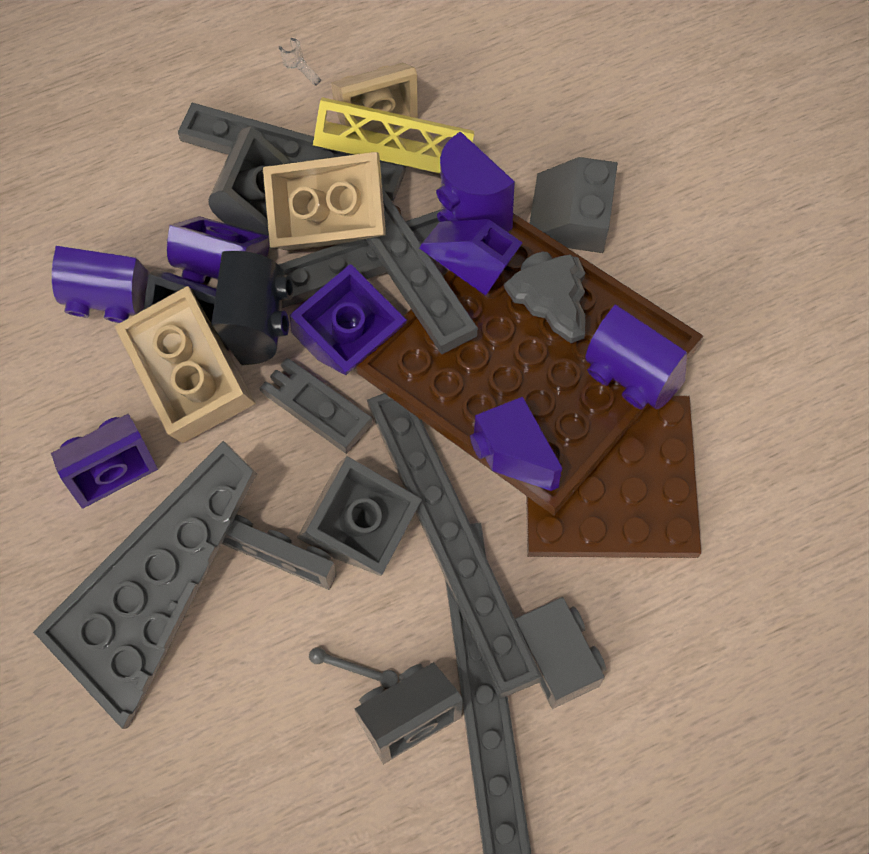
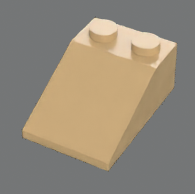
M378 152L263 167L270 248L288 251L386 235L380 157Z
M189 286L114 326L167 434L174 439L185 443L256 404L237 366Z

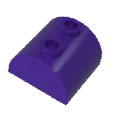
M460 131L446 143L440 157L441 187L436 190L437 197L441 202V211L437 213L438 221L490 219L508 232L512 229L515 181Z
M201 216L170 225L167 238V258L169 264L183 269L181 277L198 283H204L206 276L218 280L222 251H247L267 257L270 248L268 235Z
M56 246L52 263V289L56 301L61 305H65L64 312L69 315L88 318L90 309L105 311L104 319L121 323L127 320L130 315L134 316L144 310L148 275L150 272L134 257Z
M614 305L599 325L588 346L586 361L591 366L587 371L595 380L605 386H608L613 379L626 388L622 396L634 407L642 410L648 403L655 409H660L685 382L687 352L617 305Z

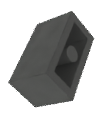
M563 597L515 618L542 676V682L539 684L552 709L600 687L605 678L603 674L606 671L605 662L595 646L589 648L582 634L585 631V625L580 613L574 606L569 608Z

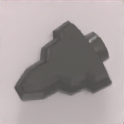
M539 252L531 255L522 263L521 271L515 273L504 284V289L514 303L524 304L533 316L546 318L551 329L568 342L573 343L584 339L585 313L580 302L585 294L581 283L585 278V272L579 258L569 254L553 259L548 252Z

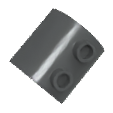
M252 126L242 129L233 143L208 199L210 209L225 224L269 236L263 167L290 164L292 162Z

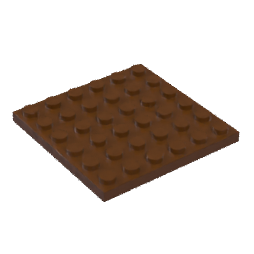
M513 213V225L508 233L521 241L522 244L486 295L450 270L443 276L477 326V337L441 354L412 309H410L403 316L407 323L357 365L356 373L490 470L491 468L485 457L479 459L471 443L470 435L474 434L475 415L523 397L562 467L559 487L549 491L496 472L494 473L549 513L555 515L649 406L647 403L642 410L634 407L622 396L626 388L613 379L608 386H605L595 380L587 371L591 366L586 361L588 346L599 325L613 306L617 305L687 352V360L701 345L703 335ZM539 252H548L553 259L569 254L579 258L585 272V278L581 282L585 294L580 302L585 313L584 339L573 343L568 342L551 329L546 318L533 316L524 304L514 303L504 289V284L515 273L521 271L522 263L531 255Z

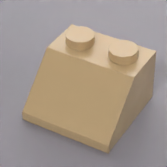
M406 63L382 66L377 70L355 76H346L341 80L331 82L333 100L418 118L417 72L415 67ZM336 112L341 125L351 126L343 113ZM354 116L357 121H359V120H361V119L363 118V117ZM370 120L361 126L362 129L373 132L386 129L381 121Z

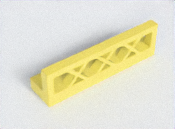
M322 97L319 104L313 146L354 155L378 152L381 161L440 173V157L444 147L438 146L437 143L447 137H453L460 131L473 142L475 131ZM327 111L343 113L351 126L326 121ZM354 116L363 117V118H362L361 120L357 121ZM370 120L381 121L389 134L364 130L361 126ZM392 124L399 125L401 127L395 130ZM409 128L421 131L427 143L400 138L399 135ZM429 132L439 135L433 138Z

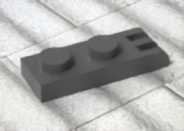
M286 358L281 363V367L291 376L288 378L280 371L275 370L270 378L281 388L278 390L270 383L264 382L259 388L260 391L347 454L372 425V417L292 360Z

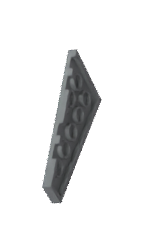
M224 441L33 632L122 729L129 727L257 475Z

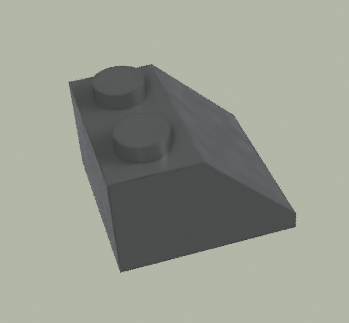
M577 157L537 173L529 223L569 249L603 253L610 225L618 162Z
M346 456L336 465L297 538L326 552L334 559L382 576L422 499Z
M434 662L425 668L421 663L410 667L399 675V683L387 690L380 686L369 691L359 699L361 705L354 708L359 723L383 765L461 719L463 699Z

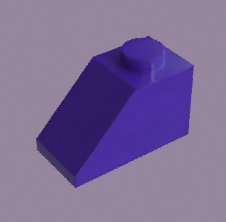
M523 397L475 415L474 434L470 435L471 443L478 458L482 459L485 457L493 472L549 491L559 487L562 467Z

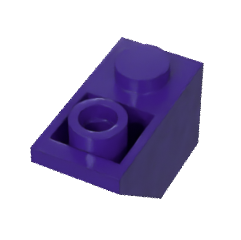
M490 219L443 221L438 223L419 249L486 295L503 273L522 242Z

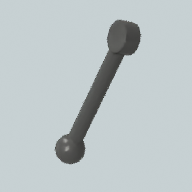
M315 647L309 652V660L314 664L324 662L380 681L381 686L385 689H389L397 684V674L392 670H386L381 673L328 655L321 647Z

